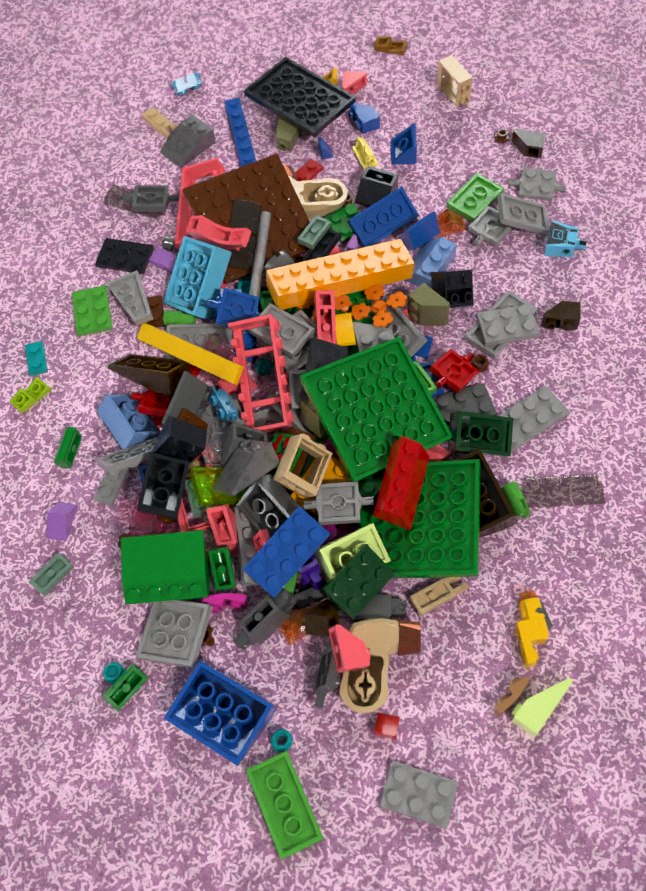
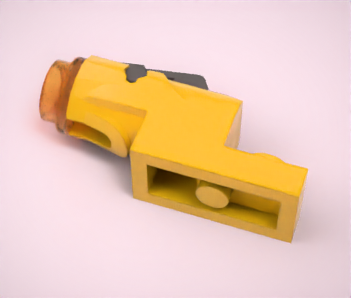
M533 590L519 594L520 599L518 603L521 621H518L515 626L525 669L533 668L536 665L539 656L536 647L533 648V645L545 644L549 636V630L553 626L542 601Z

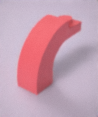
M203 215L191 216L186 233L207 244L222 249L239 251L240 248H246L251 230L248 228L224 227L212 222Z

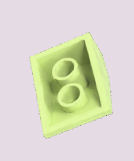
M374 523L331 541L314 552L327 583L364 544H367L385 564L391 561Z

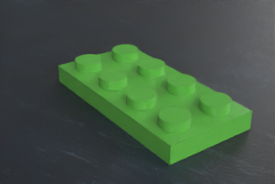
M287 751L246 770L281 860L324 840Z

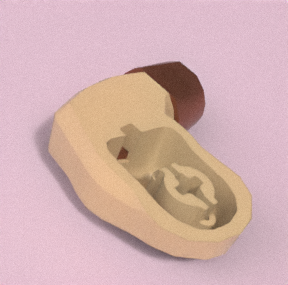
M283 164L308 219H313L315 215L322 216L336 211L346 202L347 188L339 180L325 178L298 182L293 168Z
M378 618L366 619L352 624L350 632L362 640L370 652V665L363 669L341 673L340 696L345 705L353 711L369 713L376 711L385 704L389 694L387 671L390 656L398 653V656L420 654V622Z

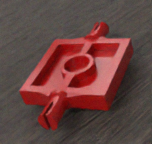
M452 349L446 352L429 369L430 372L439 378L435 382V386L440 389L444 384H447L451 389L459 393L479 373V370L470 363L474 355H471V352L463 357Z
M150 389L143 394L135 392L131 394V400L141 401L137 406L138 413L164 418L173 398V395L165 396L163 393H156Z

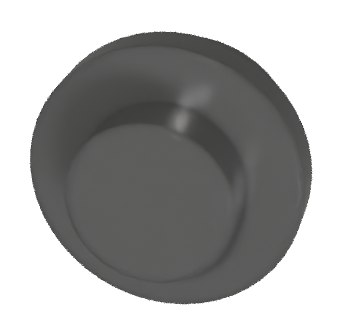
M172 235L164 236L162 249L170 251V249L174 248L175 243Z

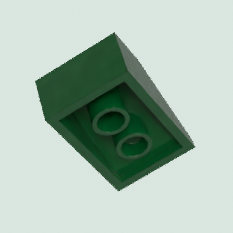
M463 411L451 413L449 430L453 438L448 440L447 451L469 454L480 448L483 455L510 457L514 418Z

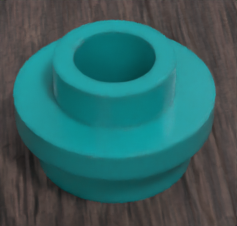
M279 729L271 736V745L277 752L288 751L293 744L291 733L285 729ZM280 737L286 738L285 744H278V739Z

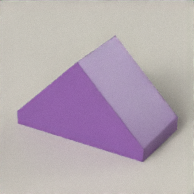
M59 502L47 512L48 539L67 541L78 505Z

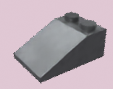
M191 114L180 122L160 150V153L181 169L216 143L214 131Z
M252 439L242 442L241 447L234 451L213 487L214 492L234 496L278 466L280 461L271 442L255 441Z

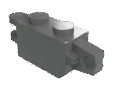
M287 590L280 591L275 597L267 594L240 621L242 633L234 641L238 648L245 650L250 645L262 644L291 616L289 611L297 603V596Z
M378 592L354 620H350L342 610H338V618H349V625L366 619L384 618L391 620L392 617L407 615V601L392 599L391 594Z

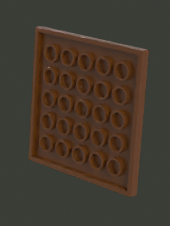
M278 153L183 189V193L194 216L203 215L212 222L228 228H248L251 230L246 248H240L239 251L227 250L232 253L224 275L226 284L252 274L260 215L263 211L271 213L264 266L274 255L276 257L281 255L280 251H286L293 258L310 250V248L298 243V237L310 221Z

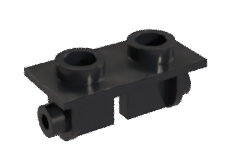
M323 580L322 584H327V581ZM310 583L309 587L304 589L301 586L294 588L292 594L297 596L298 601L292 610H299L310 605L308 600L310 596L314 603L328 598L322 588L316 591Z

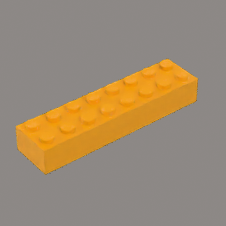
M397 239L267 270V287L275 305L285 310L313 303L315 291L334 290V297L366 290L372 285H386L411 279L415 263L402 240Z

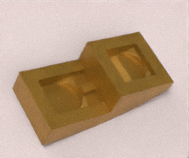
M391 36L377 37L373 47L379 52L404 56L408 44L407 40L392 41Z

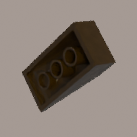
M129 354L108 365V369L156 393H163L165 396L174 394L184 371L191 374L190 363L186 361Z

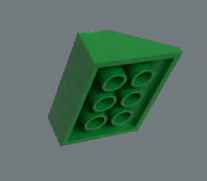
M204 530L121 538L122 586L125 605L209 596L211 584Z

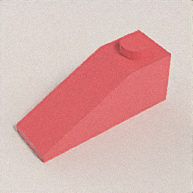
M334 290L315 291L314 310L317 338L337 344Z

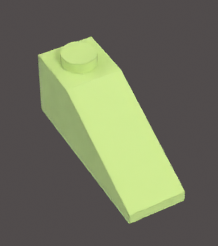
M568 678L526 699L523 705L518 703L512 712L515 716L512 722L535 738L574 680Z

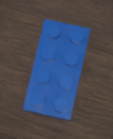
M400 187L349 219L347 223L363 248L381 241L418 217L419 214L403 187Z
M299 506L247 563L243 570L272 597H275L328 538L330 533Z

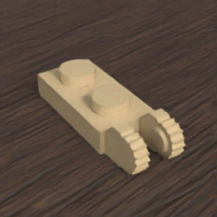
M154 107L141 114L142 118L167 140L170 138L167 130L169 129L173 133L176 129V126Z
M445 577L411 595L409 600L421 617L469 589L468 584L464 583L453 589L450 584L459 581L462 577Z

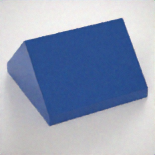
M415 123L391 140V165L416 164L417 135Z
M435 211L407 228L398 239H401L404 245L414 251L440 234Z

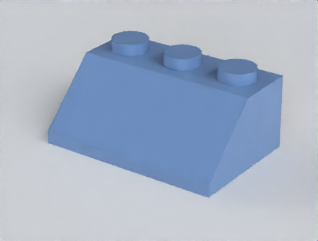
M442 237L429 240L423 244L413 258L415 264L412 278L405 281L418 287L425 283L432 289L431 272L445 271L455 258L457 244Z
M106 395L97 412L122 449L159 436L160 430L153 422L152 417L138 413L137 406L140 401L131 400V395Z

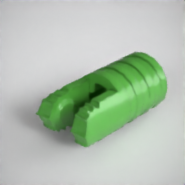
M165 310L163 316L165 326L170 324H194L198 320L197 316L184 314V311Z
M510 482L504 485L501 489L515 516L529 518L530 509H528L526 499L518 483Z

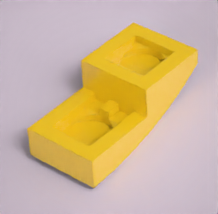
M351 313L335 315L337 345H356Z

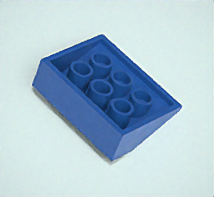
M199 661L163 719L238 766L265 730L277 709L273 704L204 662Z

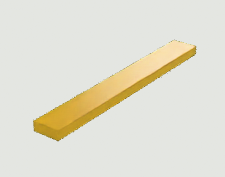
M148 323L141 325L137 339L228 382L238 384L244 369L243 366Z

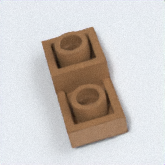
M518 676L508 683L509 686L506 692L509 697L507 698L504 695L495 701L496 705L493 711L497 717L511 708L521 696L529 681L527 676L522 679Z

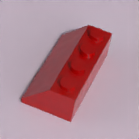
M404 436L393 443L373 516L406 530H411L430 458L421 443Z

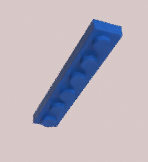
M239 97L224 100L242 167L256 161Z

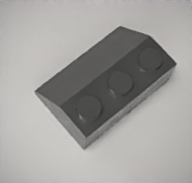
M184 371L162 420V425L164 426L171 417L178 418L182 408L188 409L201 419L204 413L203 406L209 402V395H211L208 385L189 372Z
M268 474L253 482L236 506L258 531L267 529L271 538L299 505L280 483L273 480L274 477Z

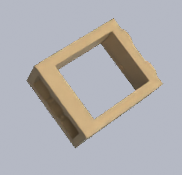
M453 55L439 60L437 85L456 107L466 105L470 101L473 77Z
M298 434L290 437L273 480L304 498L314 497L317 495L332 453L326 450L324 445L310 440L311 438L308 435ZM298 447L316 458L307 481L289 471Z

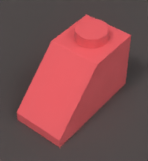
M340 624L328 629L338 673L359 670L370 665V652L362 640Z

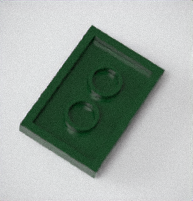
M364 544L322 590L350 620H354L395 573L367 544Z

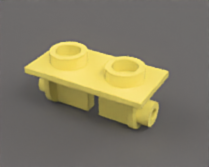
M358 137L356 139V146H353L352 149L363 169L365 170L367 166L374 167L379 165L368 143L365 142L364 138Z

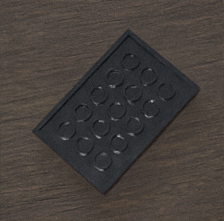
M287 57L283 58L244 90V96L314 138L356 102V96Z

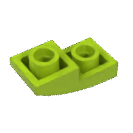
M36 377L26 390L21 388L9 402L21 413H24L52 389L40 378Z

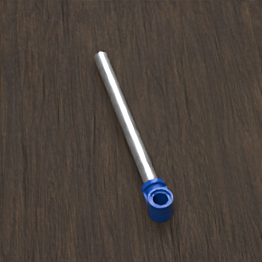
M267 211L261 212L249 290L250 295L258 297L260 296L271 213ZM243 331L245 351L257 349L256 344H254L257 341V337ZM257 356L247 357L246 361L255 362Z

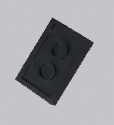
M106 238L95 265L98 268L131 273L138 271L139 274H145L154 246Z

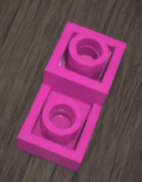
M236 593L215 594L202 600L203 604L211 605L213 607L211 613L216 614L219 611L225 612L227 604L235 610H240L241 607L247 609L249 602L247 595Z

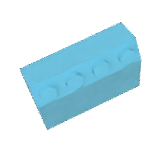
M184 236L163 303L191 315L210 320L213 308L206 306L208 299L215 301V297L219 295L232 252Z

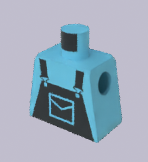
M552 220L544 256L572 257L575 249L585 250L587 240L577 238L578 228Z

